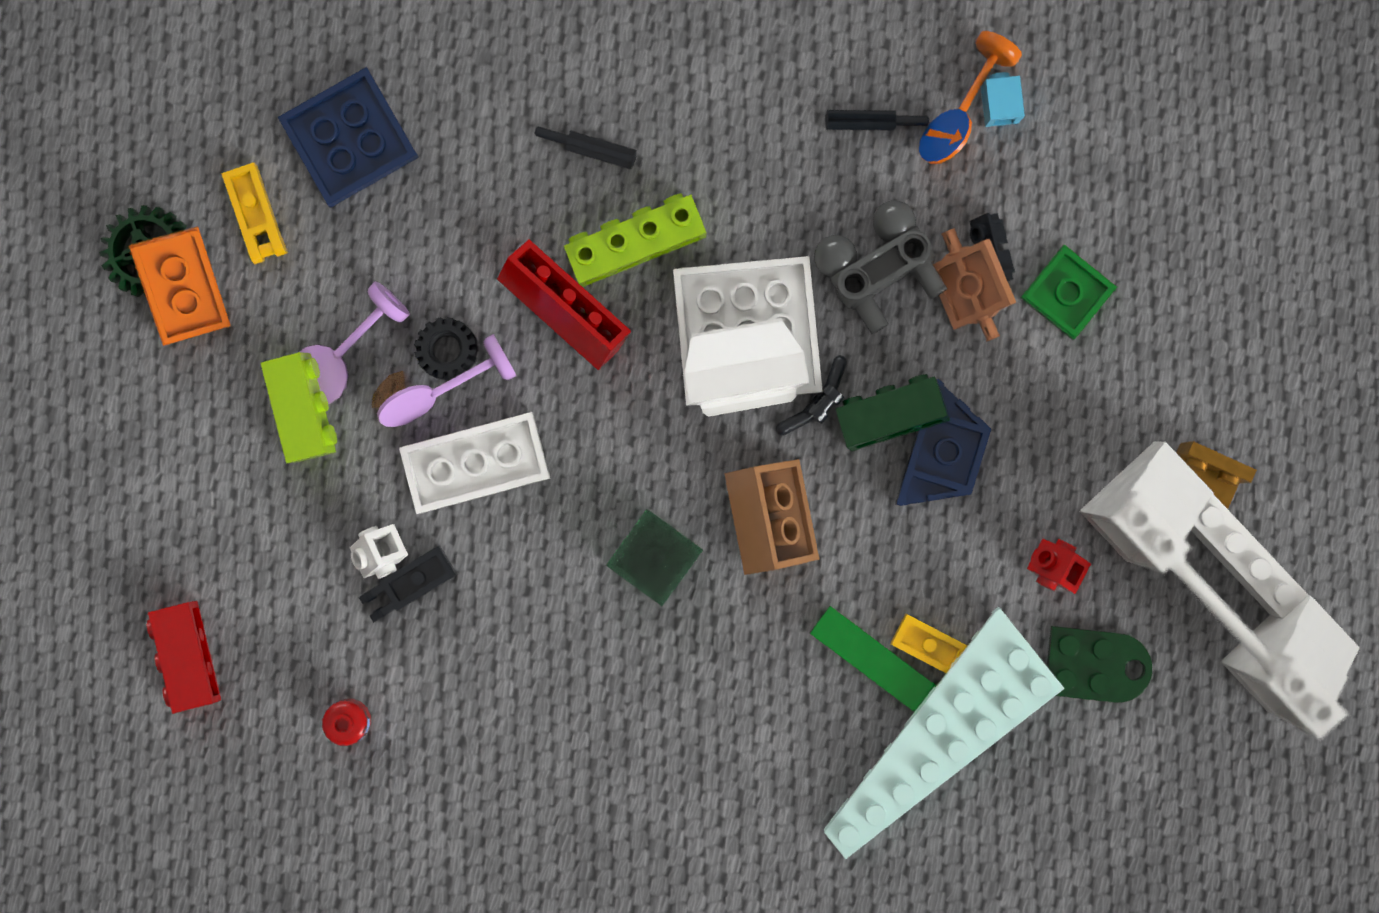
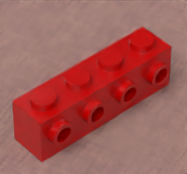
M530 239L506 259L497 280L597 370L619 351L631 330Z

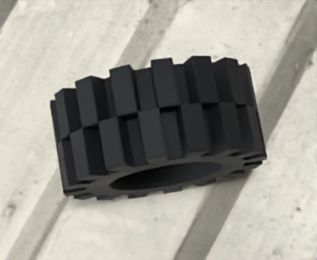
M440 317L436 318L435 322L431 323L429 321L426 323V328L423 331L420 329L418 332L419 338L414 343L416 347V352L414 353L415 358L419 361L418 364L426 373L439 380L449 381L471 369L474 363L476 364L479 346L477 345L475 335L463 322L447 317V319ZM445 336L455 338L460 346L459 355L451 362L439 361L434 353L436 342Z

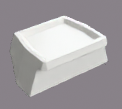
M782 318L691 334L684 370L689 404L700 405L702 412L708 417L792 402L796 397V389L809 383L804 351L790 333Z

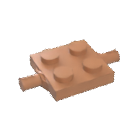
M955 228L941 234L949 253L941 261L933 264L948 288L939 297L953 330L967 324L979 323L986 342L1000 336L992 317L1001 309L1017 302L990 239L983 240L973 246L962 247Z

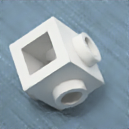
M394 524L380 529L374 526L358 534L359 539L350 547L352 562L360 570L363 578L376 574L379 579L397 571L395 566L408 555Z

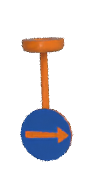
M982 31L976 39V47L987 61L959 109L948 110L940 114L926 128L919 142V153L922 159L930 164H940L951 159L965 145L972 127V121L966 112L994 64L1013 67L1022 56L1020 49L1007 38L990 31Z

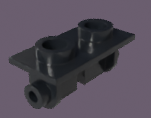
M986 213L970 220V238L973 244L990 239L1007 281L1014 280L1012 273H1015L1010 250L999 251L998 245L1008 243L1003 219H999L998 213Z

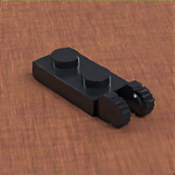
M437 546L379 581V585L361 595L359 599L364 604L373 601L384 591L387 594L391 603L373 611L370 618L374 623L394 610L399 611L458 574L441 546Z

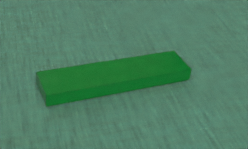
M830 605L809 632L914 712L933 687H936L934 683Z

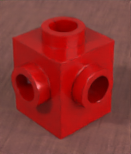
M1042 538L1038 548L1032 553L1027 569L1038 576L1036 580L1038 584L1052 591H1055L1058 586L1076 594L1091 563L1075 553L1077 548L1061 539H1058L1055 544Z

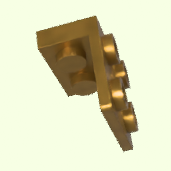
M1194 441L1180 443L1176 452L1213 491V494L1227 509L1231 504L1239 483H1252L1257 471Z

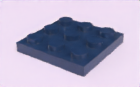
M367 67L278 117L330 208L419 158Z

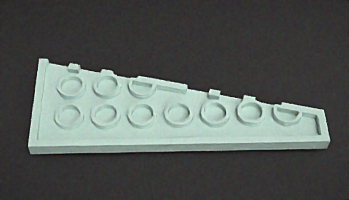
M999 607L992 611V615L971 638L972 641L950 665L951 668L937 686H934L905 723V727L899 735L884 750L885 753L874 767L863 777L864 780L850 798L846 799L824 828V833L845 859L1064 689Z

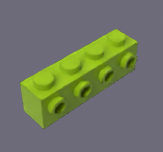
M682 193L673 195L663 201L664 205L653 210L651 206L643 207L633 212V218L621 223L619 219H614L600 226L601 231L588 235V232H582L568 239L570 243L564 245V249L578 283L585 287L706 238L707 232L692 195L690 194L683 197Z

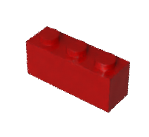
M198 601L186 602L148 612L147 631L149 637L155 641L157 649L155 665L158 672L163 674L166 686L163 687V698L167 707H171L172 714L221 701Z

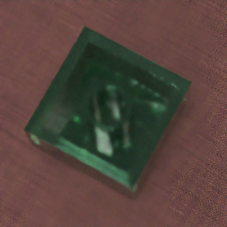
M646 509L606 566L663 606L703 549L649 509Z

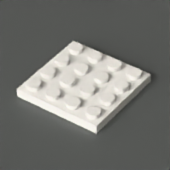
M809 256L673 269L686 406L694 405L689 404L684 377L691 334L782 318V321L805 355L809 383L798 387L796 395L823 392Z

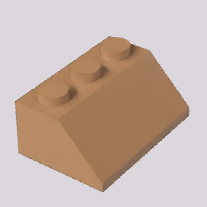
M799 459L724 473L744 575L772 571L819 560Z

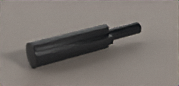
M827 109L825 114L826 130L895 131L896 126L929 125L928 116L896 115V110Z
M539 126L535 129V136L566 145L565 150L630 170L636 161L637 150L574 131H570L569 135Z

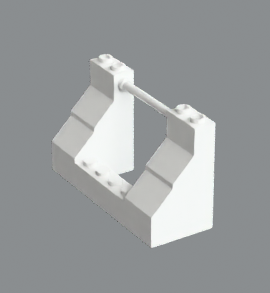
M1165 441L1153 442L1079 511L1125 561L1164 573L1168 568L1173 570L1241 643L1221 663L1267 712L1319 740L1348 715L1336 701L1348 678L1346 674L1360 647L1313 597L1301 588ZM1190 530L1270 614L1252 632L1185 562L1186 556L1184 554L1191 547L1184 539Z

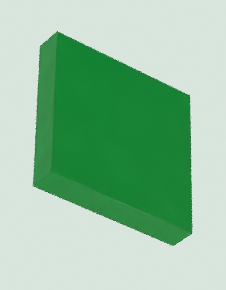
M1064 244L1020 298L1070 339L1075 340L1117 286Z

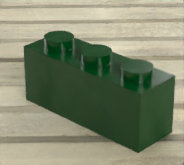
M928 374L919 375L909 379V385L897 389L895 385H889L877 389L875 396L863 399L862 396H854L842 401L843 406L835 408L847 448L853 452L950 421L936 377L929 378Z

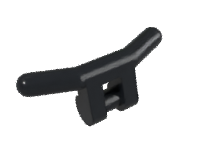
M839 355L834 358L827 381L822 388L823 392L818 393L803 411L776 425L777 434L784 436L812 420L822 424L828 418L827 412L834 404L838 406L844 396L838 391V387L847 365V359L844 356Z

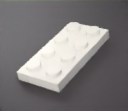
M533 412L399 448L416 514L551 479Z

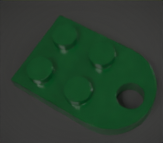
M1051 626L1047 667L1064 687L1056 696L1122 703L1135 699L1147 688L1152 676V661L1145 646L1137 639L1121 633ZM1131 660H1138L1143 667L1142 674L1137 679H1129L1125 674V666Z

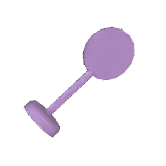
M376 281L368 288V295L377 308L336 350L326 346L314 345L299 351L311 353L312 358L316 359L320 369V377L317 380L320 391H323L327 397L328 404L338 399L346 388L348 371L346 363L342 358L346 351L383 313L397 322L404 321L410 315L408 309L386 287Z
M492 334L484 340V347L490 356L489 359L434 389L425 385H416L396 392L380 406L377 412L378 420L387 427L406 425L427 413L434 405L436 397L494 365L505 380L514 378L516 374L497 339Z

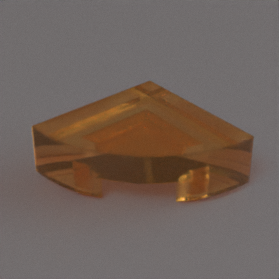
M404 371L389 375L378 386L372 397L373 409L380 408L387 398L406 388Z

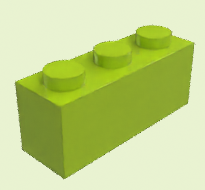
M298 352L261 362L286 463L301 462L335 453L337 435L334 427L328 422L326 414L329 408L328 400L325 393L320 391L317 380L320 377V369L316 359L312 358L311 353Z

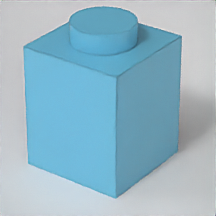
M1008 72L990 75L989 79H986L981 86L985 127L1019 124L1025 116L1020 76L1010 77Z

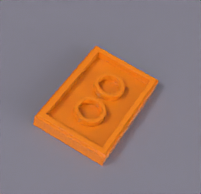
M198 226L129 245L163 346L231 326Z

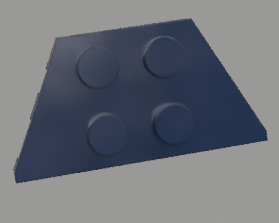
M939 379L937 380L950 421L917 431L895 505L903 506L972 494L991 428L980 417L974 415L970 408L961 399L952 394Z

